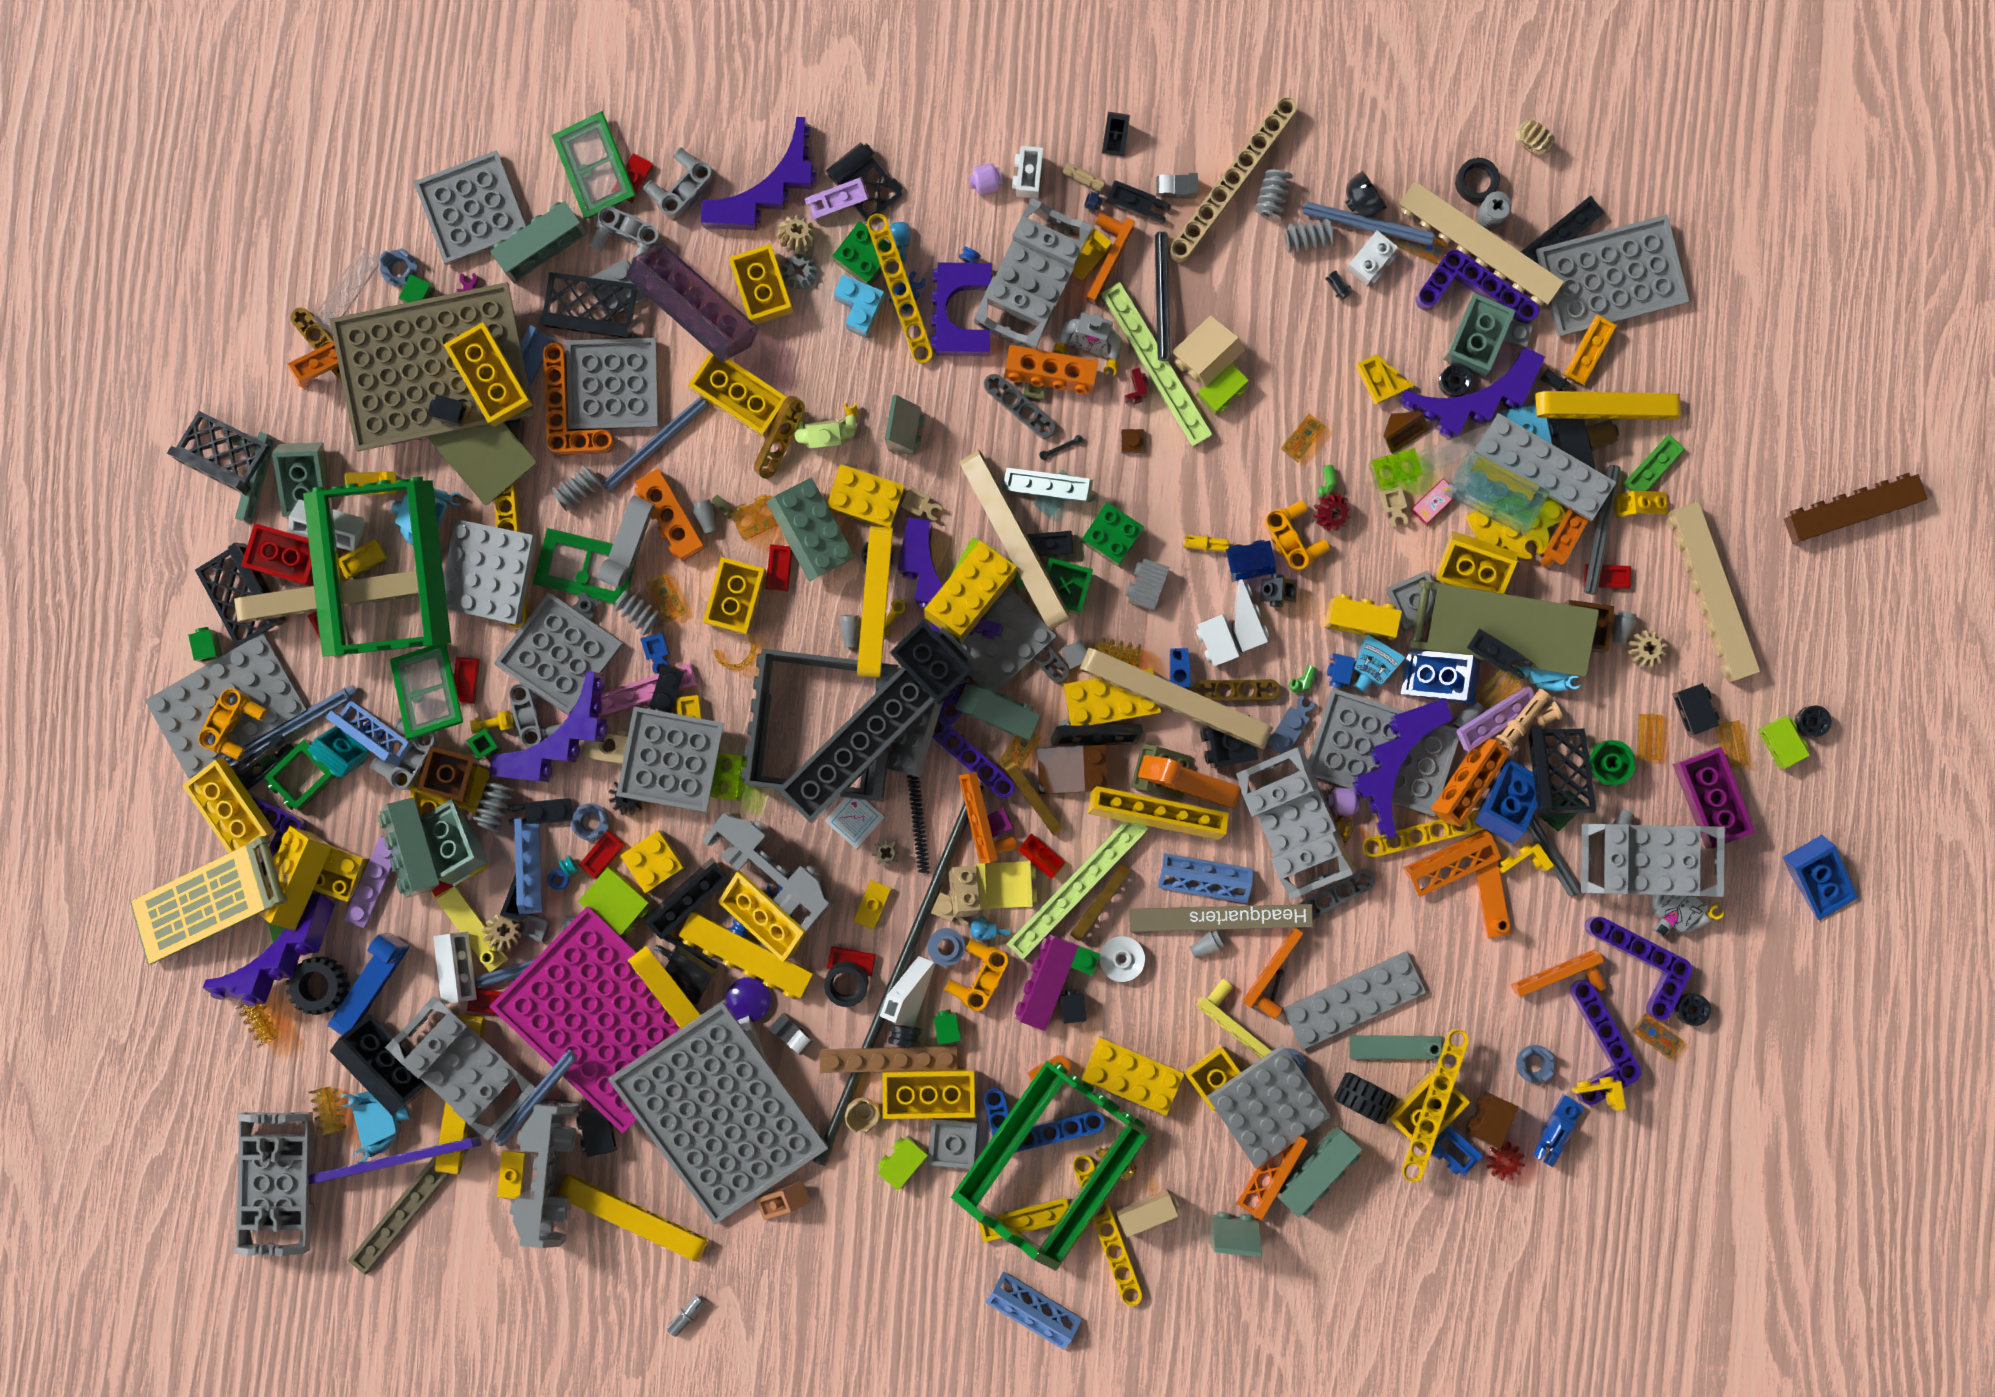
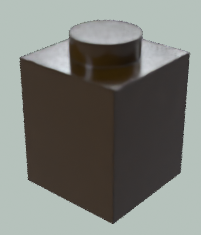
M1612 419L1586 427L1591 451L1612 445L1618 441L1619 431L1617 425L1613 424Z

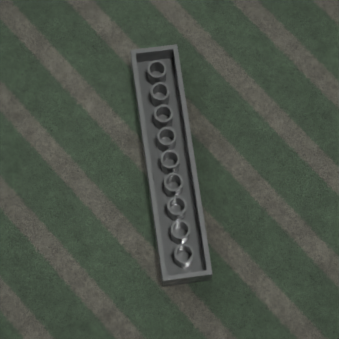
M943 627L936 633L969 668L976 662ZM902 667L778 791L813 824L935 701Z

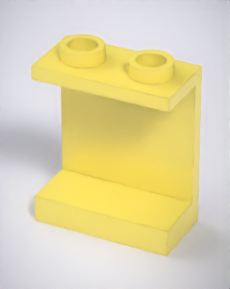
M1030 861L976 864L980 909L1033 907L1032 902H1037L1036 888H1032L1031 879H1036L1035 865L1031 866Z

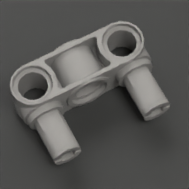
M682 147L675 152L673 157L687 169V173L674 184L673 188L669 192H665L653 180L648 181L643 188L657 202L656 205L666 217L672 220L680 218L701 197L702 193L711 185L714 179L710 166L702 160L693 158ZM704 170L708 172L705 178L701 179L697 177V174L700 171ZM671 203L678 204L674 211H668L667 207Z
M605 206L599 211L596 228L598 229L589 246L602 252L609 235L613 233L628 242L635 243L638 248L630 262V266L641 271L649 254H652L660 246L661 236L654 226L614 207ZM608 215H615V219L611 223H606L605 218ZM649 233L655 234V238L651 242L645 241V236Z
M515 684L510 688L509 697L513 717L520 739L526 748L545 740L562 725L558 724L543 728V726L539 727L540 723L533 701L540 696L523 684ZM517 690H525L526 697L523 700L518 701L514 698V693ZM536 733L538 735L537 741L534 744L526 743L525 738L527 734Z
M400 717L393 729L405 735L402 718ZM435 732L430 733L431 742L428 746H424L422 743L424 736L410 740L412 746L398 767L376 757L371 763L370 768L386 777V780L393 787L400 790H409L416 784L423 773L430 746L438 747L439 737ZM405 773L408 780L405 785L401 786L399 777Z

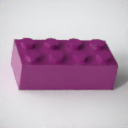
M1722 747L1708 750L1672 764L1696 826L1725 827L1724 844L1756 833ZM1701 831V839L1705 849L1716 848L1717 838Z

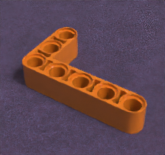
M556 343L548 344L543 352L546 440L548 448L560 456L605 454L611 452L615 447V440L606 430H568L567 356L560 345ZM554 351H560V357L557 360H551L550 358ZM555 373H561V379L558 382L551 381V377ZM555 395H562V400L559 404H552V399ZM562 417V424L558 427L553 426L554 419ZM608 437V444L600 447L598 445L599 439ZM579 438H586L585 446L577 448V440ZM557 439H563L564 441L560 449H554V442Z
M1144 755L1137 776L1138 778L1231 809L1237 808L1241 795L1240 786L1184 768L1182 763L1162 757Z

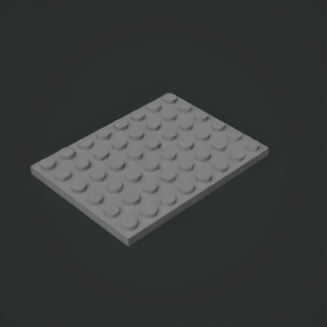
M724 1001L709 1009L608 1079L714 1224H717L828 1149L825 1140Z

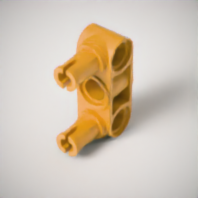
M1303 500L1285 509L1282 507L1281 509L1278 508L1271 511L1264 520L1265 528L1276 550L1282 556L1287 567L1293 572L1302 571L1310 566L1314 559L1330 551V547L1325 539L1308 548L1303 547L1298 534L1291 526V520L1308 511ZM1273 516L1278 517L1281 520V526H1272L1270 518ZM1295 555L1300 556L1303 559V565L1295 566L1292 563V557Z
M232 688L226 689L209 713L207 721L198 736V742L203 748L219 754L224 753L240 761L246 750L229 741L230 733L237 725L242 713L262 721L268 710L251 701V698L243 691ZM233 694H237L238 701L232 705L230 697ZM213 733L216 740L214 744L210 745L208 737Z
M971 938L965 950L983 959L982 962L985 964L982 965L972 987L969 986L967 988L949 979L944 991L959 998L961 1003L971 1010L980 1011L984 1009L991 995L995 992L1008 964V956L1003 950L995 946L987 947ZM999 953L1004 956L1005 962L1003 965L995 966L992 963L991 959L994 954ZM974 994H979L983 997V1004L979 1007L973 1006L970 1002V998Z

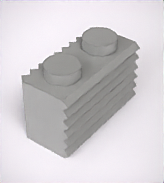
M1145 558L1143 563L1138 562L1133 574L1137 576L1135 584L1130 583L1126 596L1130 597L1128 602L1154 611L1170 567Z

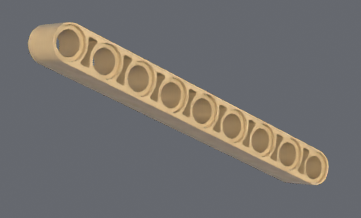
M1283 97L1277 102L1173 241L1170 248V258L1173 262L1184 263L1188 260L1291 122L1297 109V104L1293 98ZM1287 106L1291 109V112L1285 114L1280 108ZM1275 124L1278 130L1270 131L1267 125ZM1261 141L1265 147L1258 149L1254 146V142ZM1249 159L1252 165L1245 167L1241 164V160ZM1230 176H1234L1238 179L1239 182L1237 184H1231L1228 182L1227 178ZM1216 194H1222L1224 195L1226 200L1223 202H1218L1215 200L1214 196ZM1208 211L1212 214V218L1205 220L1202 218L1201 213ZM1195 229L1199 232V236L1195 238L1190 237L1187 231ZM1176 247H1183L1186 253L1178 255L1174 249Z
M977 450L960 460L959 463L1013 564L1017 566V571L1048 628L1053 630L1071 619L1066 606L981 451Z
M416 570L341 582L344 607L419 596ZM314 586L234 599L237 621L241 623L317 611Z
M1088 648L1080 670L1088 675L1261 749H1265L1273 730L1272 726L1095 649Z

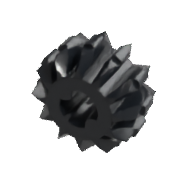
M614 782L613 785L618 788V782ZM609 790L610 794H615V797L610 798L609 802H617L613 809L617 811L621 808V815H625L627 810L630 815H634V807L639 811L643 809L639 802L647 803L628 799L627 803L626 798L616 796L617 790Z

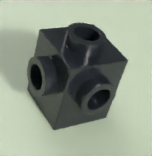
M1272 574L1271 578L1262 579L1261 601L1270 603V607H1283L1284 603H1296L1297 580L1284 578L1285 575Z

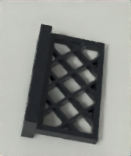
M549 272L543 315H540L539 324L546 328L623 339L632 338L633 331L631 327L638 285ZM555 278L563 279L567 284V287L559 293L553 288ZM579 282H585L589 290L579 296L573 287ZM601 285H607L611 292L603 299H600L594 290ZM623 288L631 289L630 298L622 302L616 293ZM571 290L577 299L566 306L560 297ZM593 293L599 302L588 309L582 299ZM615 296L620 305L610 312L604 302ZM558 299L564 308L557 314L549 313L551 303ZM578 302L586 310L579 317L574 316L569 310ZM600 305L607 312V315L601 320L595 319L591 313ZM622 308L627 313L626 323L617 322L613 317Z
M198 411L176 448L171 446L167 454L176 461L246 496L251 489L247 485L270 449V446ZM203 419L207 420L209 428L199 431L198 426ZM224 429L226 436L216 440L215 431ZM210 433L211 442L202 445L200 437ZM241 437L243 445L233 448L232 440ZM190 440H196L197 447L189 450L185 449ZM227 442L228 450L219 453L217 445ZM257 445L261 448L257 455L250 457L249 448ZM212 447L214 456L204 458L203 450ZM244 451L246 459L236 462L234 454ZM230 456L231 464L221 467L220 459ZM247 464L248 470L243 477L239 476L237 468Z
M233 543L228 546V550L195 569L236 647L275 626H280L287 622L285 616L265 619L267 624L259 628L254 626L255 621H251L249 624L238 622L237 615L235 620L228 618L226 614L228 605L235 607V604L229 603L232 590L241 592V597H245L247 594L252 596L272 593L261 572L241 566L247 548L245 543ZM230 555L234 561L232 570L223 568L225 558ZM210 567L217 569L214 581L208 580L204 574V571ZM222 571L231 573L228 586L219 583ZM236 575L242 576L245 581L243 590L233 587ZM218 586L227 588L224 601L219 600L216 596ZM239 625L248 627L247 635L242 640L237 635Z
M1532 725L1528 734L1538 817H1548L1549 813H1595L1596 803L1585 728L1542 729L1541 725ZM1545 736H1554L1559 742L1552 747L1546 742ZM1569 736H1580V744L1575 747L1566 739ZM1562 743L1572 750L1567 757L1557 751ZM1552 754L1562 761L1557 767L1548 762V758ZM1574 754L1583 759V764L1580 767L1569 760ZM1564 764L1575 771L1570 777L1559 770ZM1555 774L1565 781L1559 788L1551 782V778ZM1577 774L1586 779V784L1583 787H1580L1572 780ZM1567 784L1578 791L1572 798L1562 791ZM1582 794L1589 800V806H1581L1575 801L1576 798ZM1560 795L1568 803L1565 806H1554V798Z

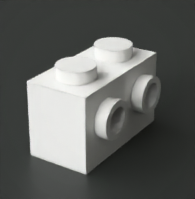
M1021 146L1020 154L1015 155L1014 167H1018V176L1013 175L1012 189H1016V197L1038 199L1043 148Z
M1377 230L1349 263L1346 270L1366 286L1371 281L1375 283L1383 274L1380 271L1385 264L1389 266L1397 257L1394 253L1398 247Z
M1226 614L1197 624L1199 629L1196 632L1200 642L1204 641L1207 650L1204 652L1209 663L1217 666L1242 656Z

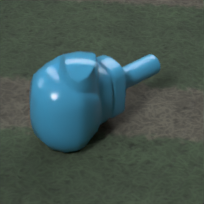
M906 222L892 223L890 229L896 246L900 248L901 261H907L905 246H910V226Z
M980 916L971 923V935L975 940L995 939L996 934L1010 935V930L996 929V924L989 923L985 916Z

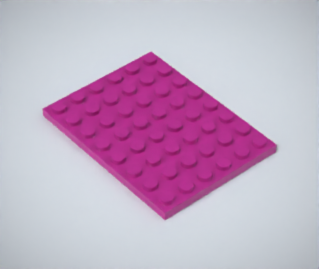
M587 906L489 1007L552 1067L556 1065L568 1050H572L577 1054V1060L563 1077L619 1131L624 1133L636 1120V1117L608 1081L609 1077L680 1030V1027L627 961L636 952Z

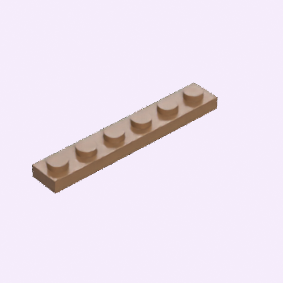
M956 1045L920 1046L919 1048L820 1049V1073L957 1069Z

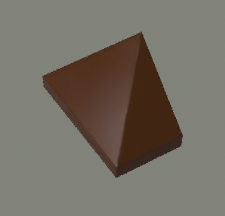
M1422 412L1391 413L1383 437L1390 453L1393 454L1428 431L1429 428Z

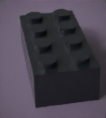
M369 1014L343 1034L330 1049V1052L392 1116H395L419 1096L428 1085L423 1080L418 1079L385 1048L393 1040V1037ZM400 1045L402 1054L406 1058L409 1053Z

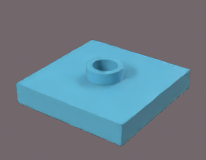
M1536 405L1498 412L1552 444L1547 418L1537 417Z

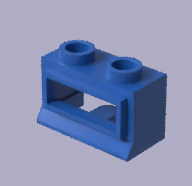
M1450 1125L1436 1137L1431 1151L1437 1159L1440 1160L1443 1157L1449 1163L1446 1167L1456 1176L1459 1173L1465 1176L1483 1157ZM1445 1137L1470 1158L1463 1167L1439 1146Z

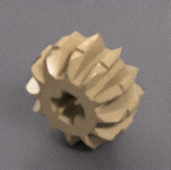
M1526 120L1522 123L1515 136L1519 144L1539 156H1544L1551 149L1555 140L1551 131L1534 120Z
M796 215L792 220L787 216L785 222H781L779 225L777 238L780 240L781 247H786L787 253L795 250L797 255L799 250L806 253L808 247L812 248L816 232L813 230L812 223H806V217L800 220Z
M1643 630L1641 635L1638 633L1633 635L1635 641L1628 643L1634 648L1628 651L1630 655L1635 654L1632 662L1640 660L1639 667L1641 668L1646 664L1648 668H1653L1654 663L1657 665L1661 664L1662 660L1660 657L1667 656V653L1662 651V649L1667 648L1668 645H1661L1660 643L1664 637L1659 636L1656 638V631H1651L1649 634L1647 630ZM1644 647H1651L1652 651H1644Z
M495 914L493 920L488 919L486 921L488 927L482 929L483 933L488 934L483 940L485 942L491 941L488 946L490 949L496 945L497 952H501L503 947L506 951H510L511 945L517 946L519 943L517 939L522 936V933L517 931L521 925H514V920H507L504 917L500 918L498 914ZM500 929L505 930L504 933L506 934L504 937L500 936L501 932L498 933Z

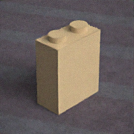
M1210 315L1172 351V354L1176 359L1175 365L1182 372L1186 370L1194 382L1198 383L1200 381L1207 387L1245 351V348L1238 336Z
M1167 1189L1117 1209L1116 1212L1128 1238L1178 1217L1176 1210H1179L1180 1207L1174 1194H1169Z

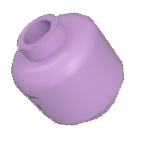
M992 163L974 167L973 175L969 176L971 189H976L979 195L997 192L1000 187L999 185H1003L999 167L996 168Z
M1335 787L1330 795H1326L1325 801L1331 815L1335 817L1350 818L1360 809V796L1356 795L1354 789Z

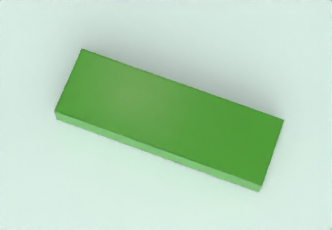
M1668 434L1625 480L1623 485L1630 492L1648 491L1683 453L1685 448Z

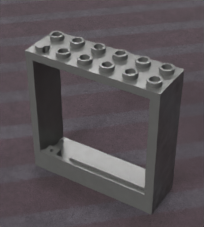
M762 649L761 654H757L756 667L759 669V675L754 677L753 682L756 699L751 700L750 712H753V721H749L747 735H750L751 738L750 744L745 746L744 757L748 758L747 767L743 766L741 779L745 781L744 785L778 790L788 780L761 776L772 697L769 689L773 661L857 671L858 660ZM882 663L881 677L876 678L875 693L900 670L898 665ZM890 747L861 775L860 788L849 787L840 797L883 802Z

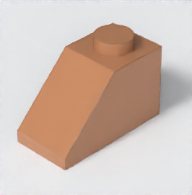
M799 1181L756 1198V1202L763 1219L766 1220L790 1213L810 1203V1199L803 1182Z

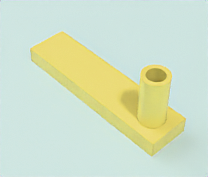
M454 886L437 899V902L459 932L468 931L471 948L490 973L510 959L503 949L501 952H497L496 945L492 949L488 947L491 941L485 942L483 940L488 935L482 932V929L486 927L457 886Z
M1222 979L1209 997L1200 998L1195 1006L1262 1059L1272 1051L1218 1008L1233 988L1230 983Z

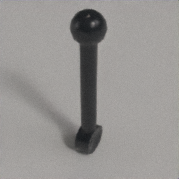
M1077 435L1073 440L1047 452L1041 451L1039 456L1042 460H1046L1049 455L1075 443H1082L1083 438Z
M1283 969L1276 971L1277 977L1270 999L1275 1002L1281 977L1285 974Z

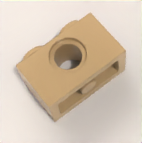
M617 731V735L608 734L607 732L604 742L586 741L584 758L622 764L628 732ZM612 739L616 744L615 749L612 752H607L605 743Z
M975 865L952 867L948 874L954 918L976 916L980 911V901Z

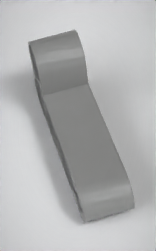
M634 495L631 497L609 557L603 561L598 571V580L618 588L626 584L655 507L654 503Z

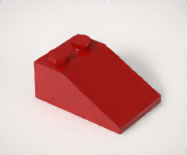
M254 523L241 566L309 587L314 586L309 539Z

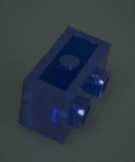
M1257 540L1252 544L1244 546L1237 544L1226 549V558L1232 582L1276 574V564L1270 540Z

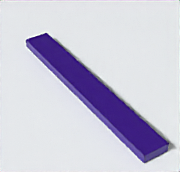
M481 1138L463 1139L309 1175V1185L482 1146Z

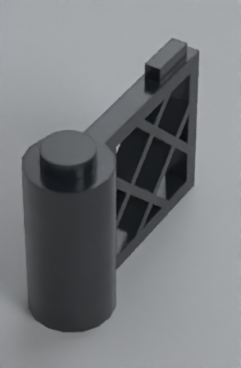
M860 142L826 170V173L836 186L858 179L863 176L865 185L878 186L877 198H870L866 201L877 202L876 211L871 215L880 214L902 196L900 191L903 188L895 178L890 180L874 160L872 155L875 153L867 143L863 145ZM872 167L879 173V183L865 181L866 172ZM881 178H883L886 183H881ZM881 186L890 187L895 195L889 200L880 199ZM863 201L861 206L859 203L854 204L853 206L867 222L871 215L868 216L863 210ZM879 202H884V204L881 207H879Z

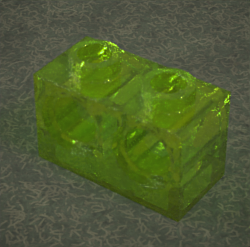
M1415 448L1369 462L1376 489L1383 488V491L1394 488L1396 483L1403 481L1405 485L1417 482V477L1423 474ZM1402 463H1409L1412 466V472H1404L1401 467ZM1380 469L1389 470L1391 477L1389 479L1382 478Z
M718 752L710 797L741 802L744 780L741 779L743 766L747 767L748 758L741 755ZM730 759L733 766L730 771H726L724 764ZM727 782L729 790L723 794L721 792V785Z

